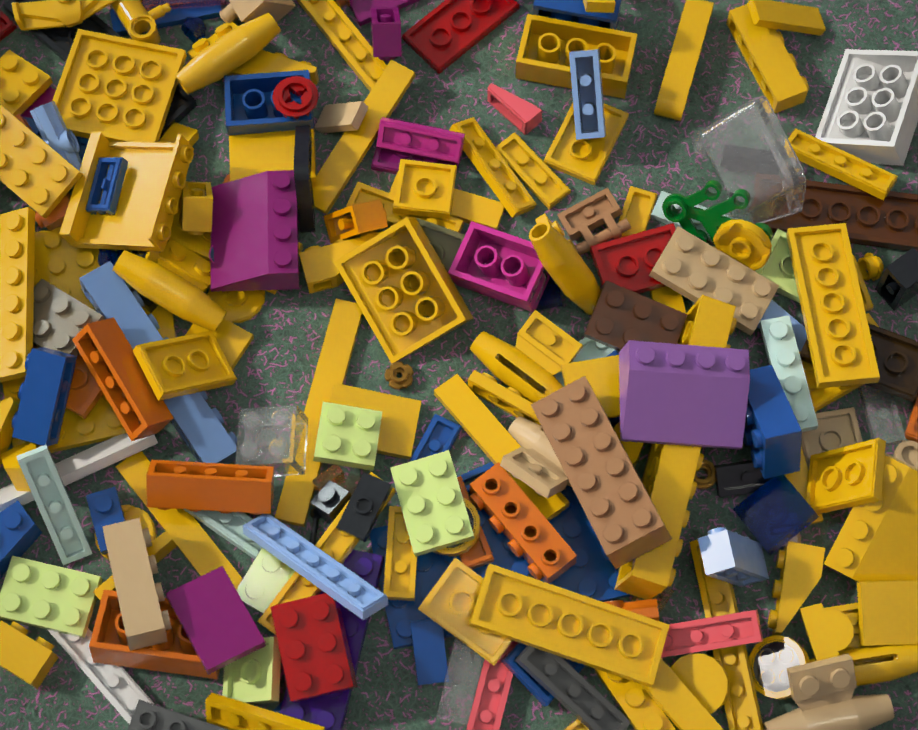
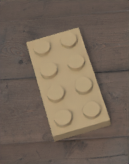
M679 226L649 274L650 277L694 303L701 295H705L736 306L733 316L737 318L736 327L750 336L757 328L779 288V285Z

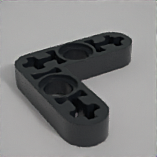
M310 125L296 126L294 180L301 232L316 231L311 179L312 134Z

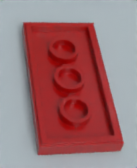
M445 0L402 34V40L440 74L519 10L520 5L515 0Z

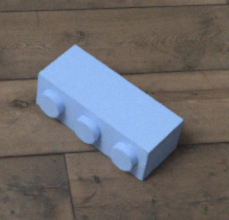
M599 49L569 52L576 140L603 138L606 136L600 51Z
M725 527L711 529L708 531L707 536L698 538L707 576L737 586H746L769 579L761 543L749 539L747 536L739 535L738 532L726 530Z

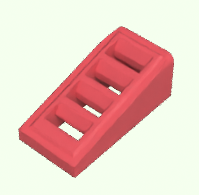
M492 83L488 86L487 101L524 135H527L542 122L543 111L540 108Z

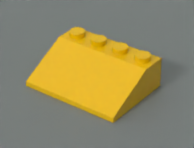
M416 217L402 219L334 261L335 266L391 364L473 319L471 312Z
M885 453L881 501L858 505L852 508L824 562L825 565L858 582L918 580V469Z

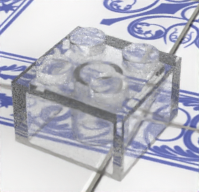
M297 405L240 409L235 464L274 467V476L305 475L308 417Z

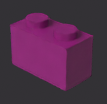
M398 7L371 8L373 57H379L380 60L388 61L402 56L401 20Z

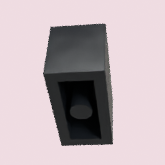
M914 248L886 267L875 288L878 294L894 311L918 294V252Z

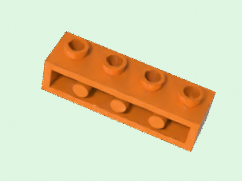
M114 317L88 323L72 339L131 441L157 434L174 419L163 400L158 401L133 353L131 345Z
M151 459L146 475L147 507H155L161 510L171 508L188 509L193 512L207 510L219 511L220 513L271 514L274 499V467Z
M499 462L470 483L471 495L469 499L479 511L485 510L490 516L488 522L498 534L502 532L510 540L507 543L509 548L518 558L524 557L529 563L527 569L535 579H542L550 584L576 564V553L508 472L500 466Z

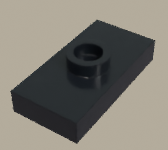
M364 472L336 528L366 542L393 488L392 484Z

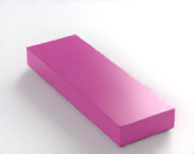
M382 117L380 119L376 147L459 164L462 157L465 134Z

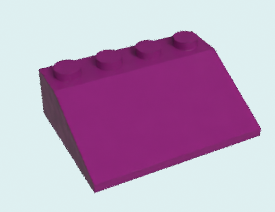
M294 170L265 171L213 186L211 247L213 246L214 263L211 262V292L299 289L298 206Z

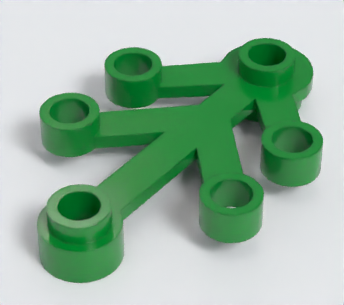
M710 180L703 189L686 197L681 194L667 196L663 202L662 209L668 220L679 222L684 230L696 237H700L707 243V233L713 241V237L721 224L729 220H735L722 215L735 209L746 208L750 201V194L744 189H738L731 198L703 210L694 207L707 199L716 200L719 198L722 192V185L716 180ZM708 188H715L717 193H711ZM736 197H743L745 202H739ZM673 204L681 206L682 209H676ZM692 219L700 221L707 233L703 230H697ZM756 223L755 225L763 229L771 242L773 237L772 229L765 223Z

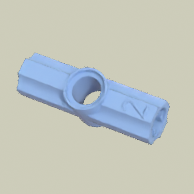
M55 101L31 110L30 113L43 141L79 170L82 160L78 153L80 151L78 140L74 133L67 129Z

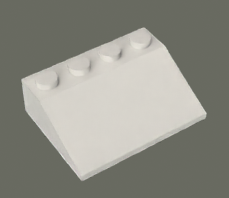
M846 49L815 138L862 160L875 164L903 166L918 122V51Z

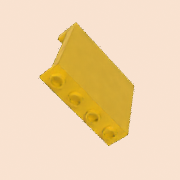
M91 132L79 169L83 175L74 185L59 235L73 248L164 252L167 241L171 236L174 216L178 212L181 192L186 185V175L194 157V148L182 134H177L175 143L113 142L109 141L101 132ZM123 157L128 161L115 215H110L107 212L105 215H101L96 212V215L88 213L86 206L99 158Z

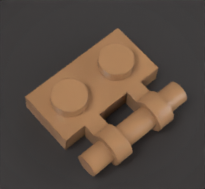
M608 187L557 214L571 241L581 236L583 237L584 241L575 245L580 256L590 251L591 246L607 242L612 238L614 240L622 237V233L631 229L626 218L618 223L615 222L614 218L622 215V211ZM603 224L606 225L607 229L594 236L592 235V230Z

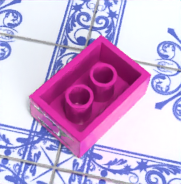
M471 221L448 271L449 276L456 285L530 312L536 310L550 279L549 273L542 266L530 241Z

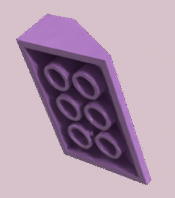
M629 340L619 352L620 441L740 450L743 445L750 384L749 350Z

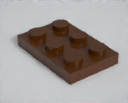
M606 280L583 336L617 351H621L629 340L677 344L688 314Z

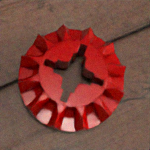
M292 76L285 78L277 84L273 91L275 108L285 118L290 116L297 120L300 116H309L310 112L317 108L318 90L314 83L305 77ZM290 91L297 97L301 96V104H297L295 101L290 102Z

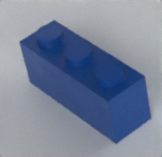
M45 347L32 348L25 361V369L27 370L25 381L21 384L18 392L20 403L18 411H16L12 419V428H14L12 437L42 446L58 444L77 356Z

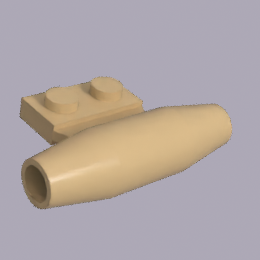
M523 417L516 418L510 425L508 432L521 447L504 455L500 466L545 498H549L564 490L566 485L572 487L542 426Z
M849 654L787 668L791 697L799 708L763 723L764 730H869L894 719V709L888 694L853 696L854 690L857 688L852 657Z

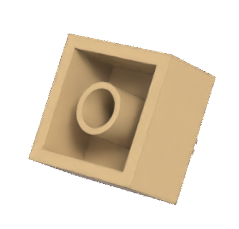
M229 0L230 4L222 9L219 14L225 23H234L238 18L241 22H248L266 13H270L275 21L278 22L295 7L293 0Z

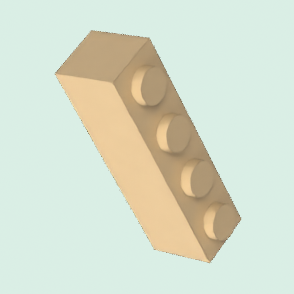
M139 518L102 526L129 650L132 651L168 642L166 630L171 629L168 610L161 611L159 602L165 601L161 582L154 583L153 574L158 573L155 555L148 556L146 547L152 546L148 528L142 529Z

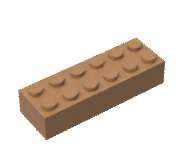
M586 376L531 404L603 550L615 569L672 540Z

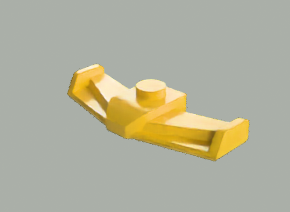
M117 0L12 3L15 21L21 31L56 27L70 28L82 24L84 20Z

